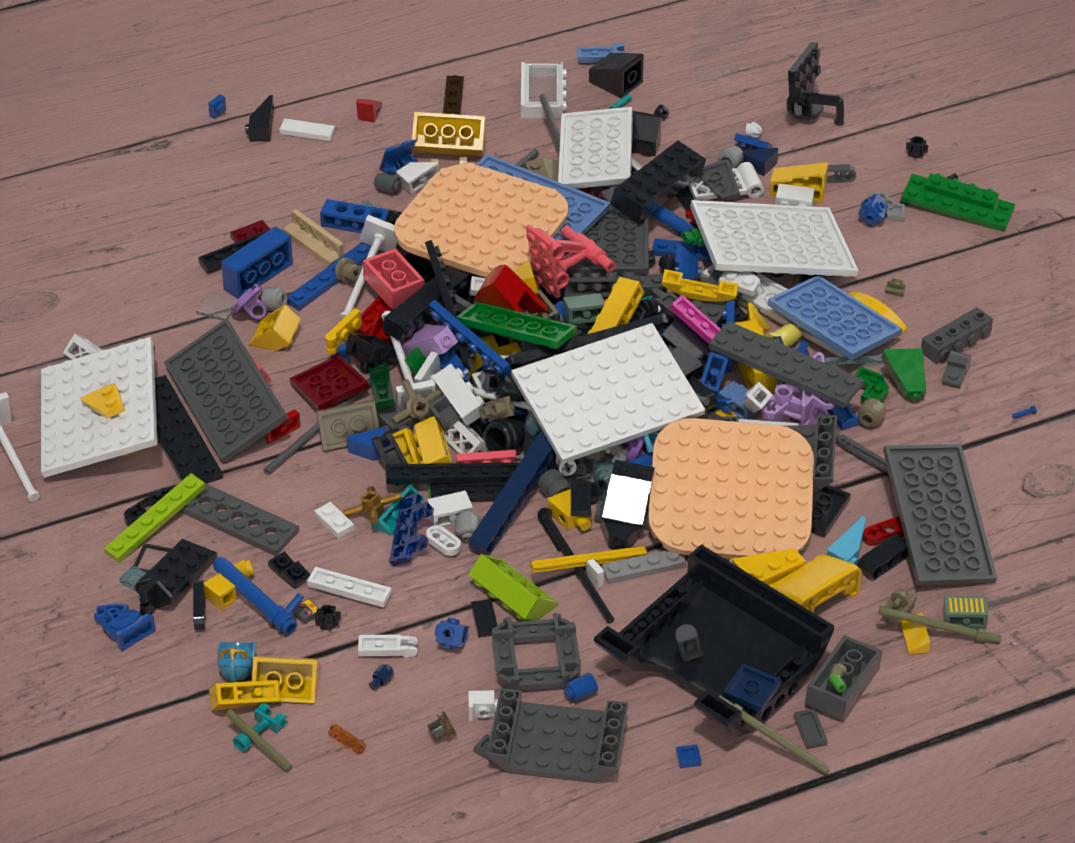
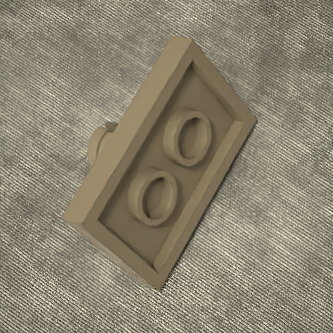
M374 400L316 411L320 439L324 451L347 446V436L379 428Z

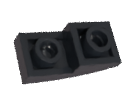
M285 551L268 561V566L281 579L293 587L299 585L311 575L299 561L294 562Z

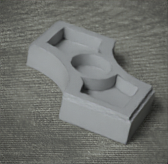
M869 192L868 198L878 193L887 203L888 208L885 213L887 221L905 222L904 204L894 202L888 197L886 192Z

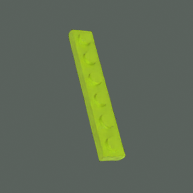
M189 474L104 547L105 553L120 563L206 488L205 482L193 474Z

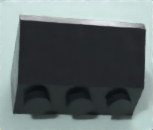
M633 111V153L656 156L661 144L662 116Z

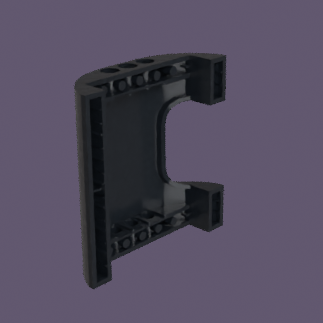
M701 544L688 555L687 573L619 633L607 626L594 637V642L599 648L633 670L655 671L672 678L700 696L694 702V707L698 712L734 735H745L755 730V728L741 720L742 711L719 697H723V690L743 663L781 679V686L762 713L740 705L743 707V711L764 723L799 690L814 671L829 644L834 631V625ZM685 624L692 625L696 629L703 652L702 657L687 662L682 660L675 635L676 630Z

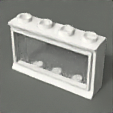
M521 62V118H546L539 98L541 94H546L554 119H561L563 112H566V80H563L566 79V69H563V62L561 64H526Z

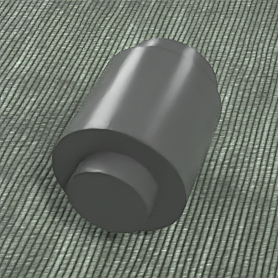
M383 172L375 176L374 186L378 190L394 195L401 190L402 182L399 177Z

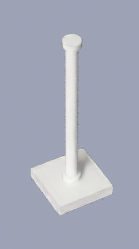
M370 215L367 216L359 239L360 242L372 246L366 259L376 256L378 249L387 252L396 248L398 240L394 235L395 225ZM363 268L345 310L340 314L341 320L353 310L365 282Z
M385 311L384 313H382L381 317L383 321L384 317L391 311ZM391 337L404 378L409 379L415 394L426 397L434 392L436 387L434 379L414 383L409 366L405 362L406 357L399 340ZM402 385L396 387V404L404 410L408 396Z
M431 351L415 376V383L433 380L432 376L441 371L438 353ZM473 387L475 389L473 392L475 396L479 395L490 400L498 399L495 398L494 392ZM512 401L514 406L527 409L528 412L532 413L526 401Z
M7 392L0 394V441L28 493V500L34 502L40 498V494L38 491H35L2 428L3 425L12 423L9 396Z

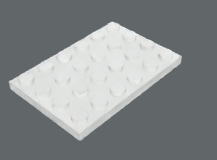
M632 107L563 113L561 115L559 183L574 189L618 185L631 176Z

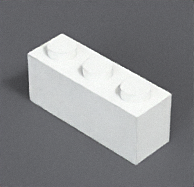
M449 364L432 376V378L460 415L463 422L468 426L481 417L479 408L484 406L485 403L479 395L475 397L473 394L475 389L470 382H464L463 378L465 376L459 367L455 369L452 364Z

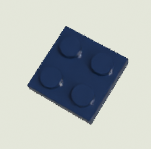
M743 663L723 690V697L762 713L781 686V679Z

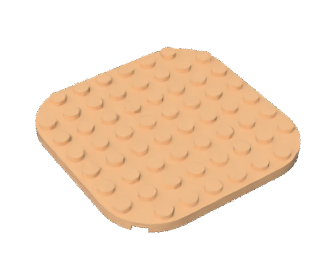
M473 163L453 165L442 168L408 205L395 222L394 235L398 240V244L404 250L430 259L425 242L432 240L435 246H439L442 256L439 258L440 261H444L445 265L487 278L491 270L499 265L506 264L515 271L526 261H530L531 264V255L528 251L529 243L526 238V226L531 225L534 229L541 228L554 238L568 218V204L566 199L556 189Z
M685 418L670 423L660 431L654 443L652 467H655L650 490L648 516L649 528L653 537L657 538L664 548L682 555L691 554L701 544L726 559L793 548L797 552L802 551L809 541L812 526L814 455L811 446L798 432L780 425Z

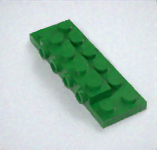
M930 173L928 178L911 174L901 196L902 202L1003 232L1006 231L1016 205L998 199L999 193H996L993 189H982L974 183L965 184L957 178L948 179L940 173Z
M475 302L456 317L467 328H476L483 332H492L499 336H508L515 340H524L535 345L541 344L551 349L559 348L577 333V326L480 302Z

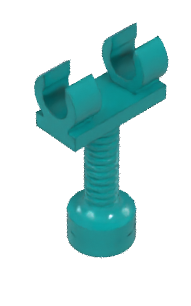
M262 703L258 709L254 710V718L258 723L252 729L259 734L267 727L278 733L279 729H283L288 723L285 720L287 716L283 713H278L273 719L270 717L272 711L269 708L271 706L267 703ZM239 733L233 738V744L239 751L245 752L251 746V739L246 734Z

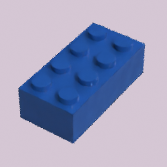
M275 226L221 262L224 290L239 299L249 288L254 290V284L257 283L261 286L293 264L291 236Z

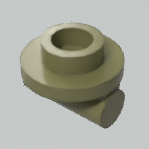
M892 278V281L887 282L885 292L904 296L906 285L903 284V280Z

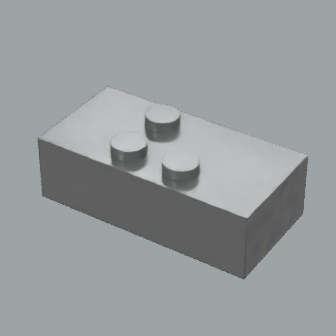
M844 635L808 684L805 704L844 720L880 669L882 650ZM836 663H841L847 669L846 672H843L844 676L841 677L847 686L843 692H837L828 679L831 668Z

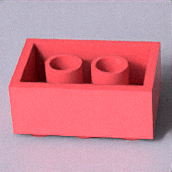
M396 248L363 260V278L391 309L398 307L425 284V280Z

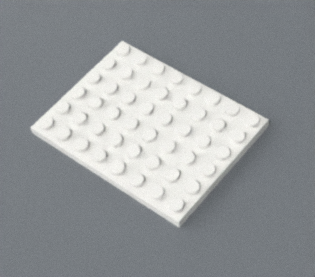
M691 200L690 208L715 270L857 277L859 270L829 207Z
M653 323L511 370L512 378L562 464L662 430L675 421L705 415V408Z
M151 337L41 369V473L44 478L157 445L154 350ZM115 382L126 411L107 419L101 413L93 411L91 406L83 405L80 397Z

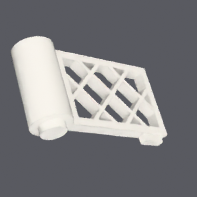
M744 162L737 168L732 169L737 186L740 188V195L758 198L763 194L764 187L751 163ZM703 181L699 184L696 182L689 184V189L695 200L718 198L708 187L703 186ZM701 190L706 193L698 194L697 191Z

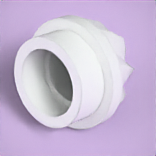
M754 122L747 123L746 136L758 138L762 133L761 126Z

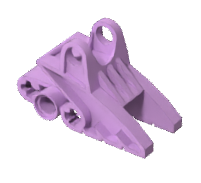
M821 352L816 353L812 357L824 362V355ZM788 383L787 385L781 384L775 388V395L762 407L761 421L788 423L790 417L799 420L800 425H817V415H830L827 410L834 408L835 404L825 403L826 400Z

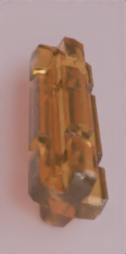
M336 724L330 727L328 734L331 737L336 738L337 741L349 749L352 747V751L357 754L365 751L366 744L364 742L358 741V738Z

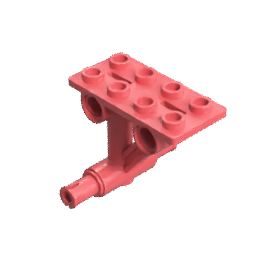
M531 225L526 226V238L529 243L528 251L531 255V266L537 285H541L548 294H552L556 298L560 297V289L569 282L570 277L566 273L567 270L585 258L595 265L602 266L607 272H612L616 268V263L608 258L606 252L597 246L593 240L588 239L582 233H576L569 226H565L561 230V236L567 240L553 239L541 228L534 229Z

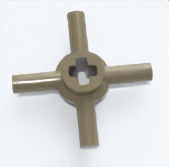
M409 379L403 380L401 383L408 399L405 402V409L391 417L392 422L397 424L408 416L418 418L420 422L426 420L425 414L429 411V403L443 395L442 391L437 389L426 397L416 395Z

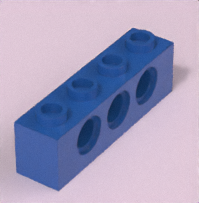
M327 199L320 212L321 226L362 233L368 215L385 221L389 210Z

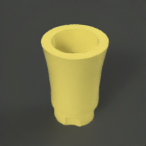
M791 322L774 332L765 334L764 337L790 347L802 336V329L794 322Z

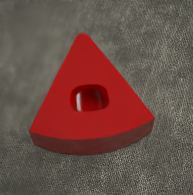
M506 264L496 266L491 270L473 300V304L480 302L524 313L522 309L535 313H545L548 310L546 304Z

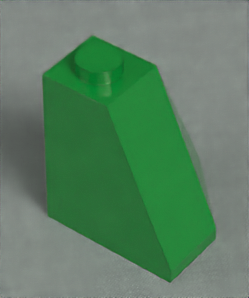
M923 348L884 349L882 361L904 399L917 401L924 398L926 381Z

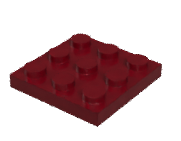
M339 354L289 378L290 384L318 411L325 410L369 388L368 381Z

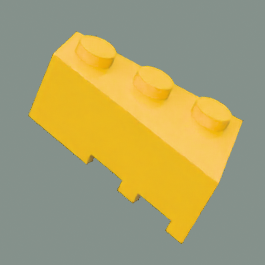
M829 162L774 168L770 181L769 196L777 195L779 184L815 188L814 202L823 203Z
M793 548L733 558L731 563L769 585L805 565L806 560Z

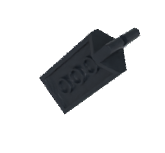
M181 539L135 584V591L140 595V614L142 616L148 613L151 614L157 608L171 605L217 558V552Z

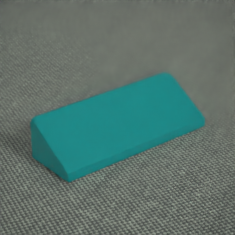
M409 484L401 493L403 499L393 502L372 527L391 536L425 497Z

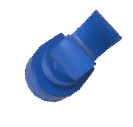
M716 395L718 403L710 408L708 412L721 409L724 413H728L734 410V408L728 406L733 400L731 398L722 399Z

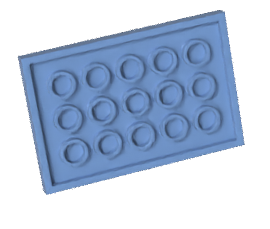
M819 275L769 298L767 303L776 312L782 314L851 360L900 336L902 333L901 327Z

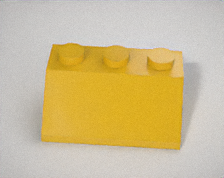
M253 657L252 681L278 680L280 702L315 703L319 683L320 659Z

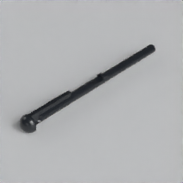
M541 508L537 513L538 520L543 525L557 550L560 552L562 550L565 556L574 555L552 520V511L549 508ZM582 566L574 567L576 576L582 581L606 622L612 623L614 617Z

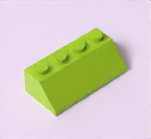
M481 554L468 574L475 579L473 582L477 586L485 587L491 597L499 598L502 601V605L509 610H514L517 613L516 617L522 621L539 620L559 604L503 559Z

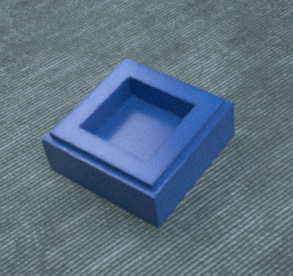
M697 744L676 747L680 768L701 766V757Z

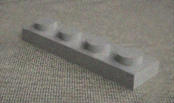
M670 550L602 564L607 584L686 568L684 556Z

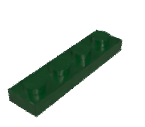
M387 363L368 367L376 410L395 406Z

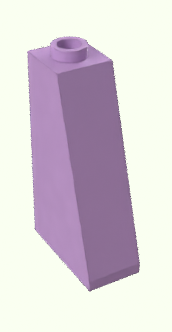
M424 324L401 342L405 357L414 348L419 347L424 357L427 358L431 351L438 353V355L444 354L458 340L448 326Z

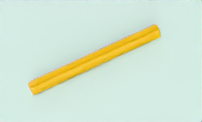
M645 546L533 560L530 567L533 573L587 566V561L592 558L598 564H604L647 555V550Z

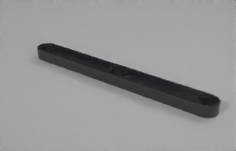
M659 314L569 339L556 349L543 346L508 356L504 360L514 370L653 323L657 331L667 328L670 324L666 314Z

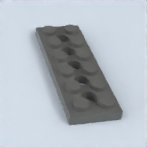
M206 483V488L179 511L274 556H277L299 532L298 525Z

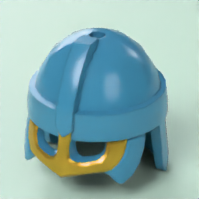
M219 642L217 667H219L222 675L227 680L237 682L249 676L253 668L256 642Z

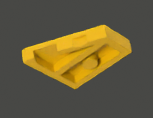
M115 382L80 397L83 405L91 406L93 411L101 413L107 419L126 411Z

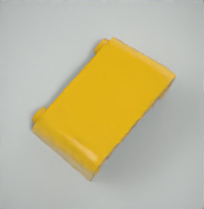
M822 554L775 583L769 584V586L814 613L816 606L840 592L844 595L848 594L851 598L860 594L862 570L854 563Z

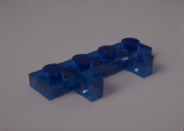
M418 493L403 497L400 501L389 563L393 567L410 562L411 555L416 552V549L422 550L428 546V539L423 534L415 536L417 522L421 520V517L427 518L432 516L434 507L429 502L421 503L422 497Z

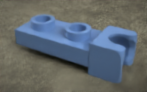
M612 44V46L578 47V63H596L610 53H625V45Z

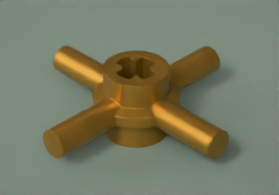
M369 486L367 493L361 497L362 504L344 509L343 514L349 517L364 512L370 518V522L375 524L378 522V517L384 513V505L402 500L403 498L401 492L379 497L375 488Z

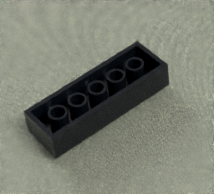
M677 140L614 188L610 205L639 224L701 176L706 158Z

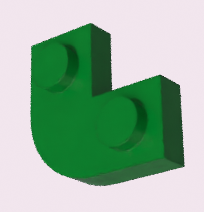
M861 366L854 375L864 380L862 387L866 388V390L861 395V402L870 398L883 402L889 391V386L884 381V376Z

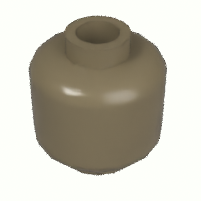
M867 399L858 410V419L867 427H876L885 417L886 408L877 399Z

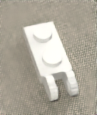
M360 635L358 656L402 655L405 658L414 657L417 655L416 645L418 640L414 636Z

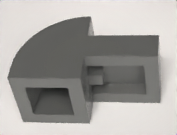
M951 351L947 359L942 384L961 389L964 376L971 361V355Z

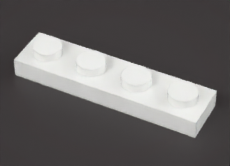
M318 567L314 568L307 580L308 587L383 608L392 594L391 587Z

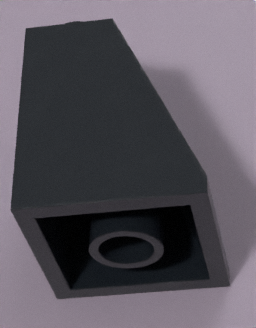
M641 53L608 54L589 69V83L619 98H623L643 83L644 55Z
M678 316L661 336L666 346H671L672 348L680 346L700 360L702 365L705 362L702 359L705 358L707 360L710 352H714L709 349V344Z

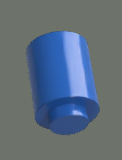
M586 673L567 682L564 688L566 698L573 702H577L598 691L597 682L591 673Z

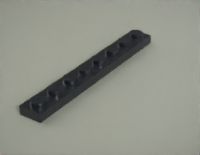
M429 240L425 242L446 310L456 318L461 312L458 304L454 305L453 302L456 300L453 289H449V286L452 284L448 274H444V271H447L444 261H440L439 258L442 256L439 246H435L433 241ZM458 340L457 344L468 371L474 369L473 361L476 360L474 353L469 350L465 342L461 343Z
M520 462L385 464L386 484L507 482Z

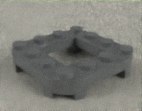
M553 613V619L512 622L511 617L503 618L502 623L492 629L496 678L503 689L526 691L564 688L567 682L580 677L581 659L576 637V625L574 622L571 623L561 618V614ZM555 640L559 666L518 669L514 643Z

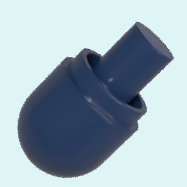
M388 664L380 665L372 675L373 680L369 683L370 688L375 690L379 685L387 684L393 677V668Z

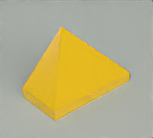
M748 303L747 321L757 320L759 326L763 328L764 334L767 333L771 328L754 305Z

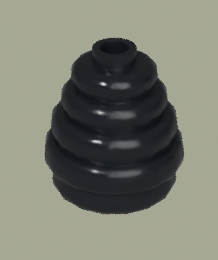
M497 418L493 420L484 431L486 447L490 452L517 451L524 443L525 424L521 420L512 418Z

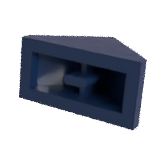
M778 147L743 151V163H751L759 175L765 176L777 164Z

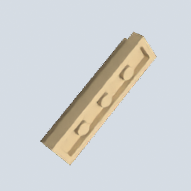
M297 209L292 211V223L283 228V231L291 236L292 241L326 266L331 265L344 255V243Z

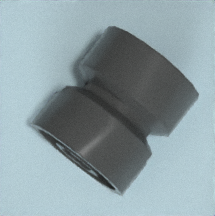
M556 469L546 471L538 481V487L547 498L570 489V484Z

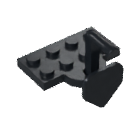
M811 42L788 70L789 96L786 102L787 111L795 118L810 120L818 117L824 109V105L836 106V119L834 122L837 125H843V98L840 95L813 92L814 81L821 73V66L819 65L820 49H818V43Z

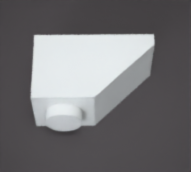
M410 162L396 171V174L402 182V187L413 195L425 187L439 170L435 162Z

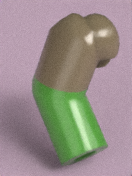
M841 663L834 664L828 676L829 681L837 692H843L847 687L841 679L844 676L843 672H846L847 669Z

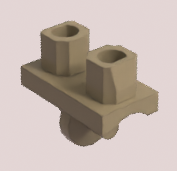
M510 396L485 403L484 407L479 408L481 418H488L489 422H492L497 418L513 416L514 404L510 400Z
M898 588L892 593L890 600L884 607L908 612L917 600V595L909 594L906 590ZM885 616L886 622L893 626H897L901 622V619Z

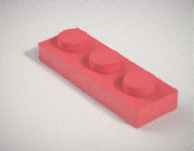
M516 450L456 454V463L516 462Z

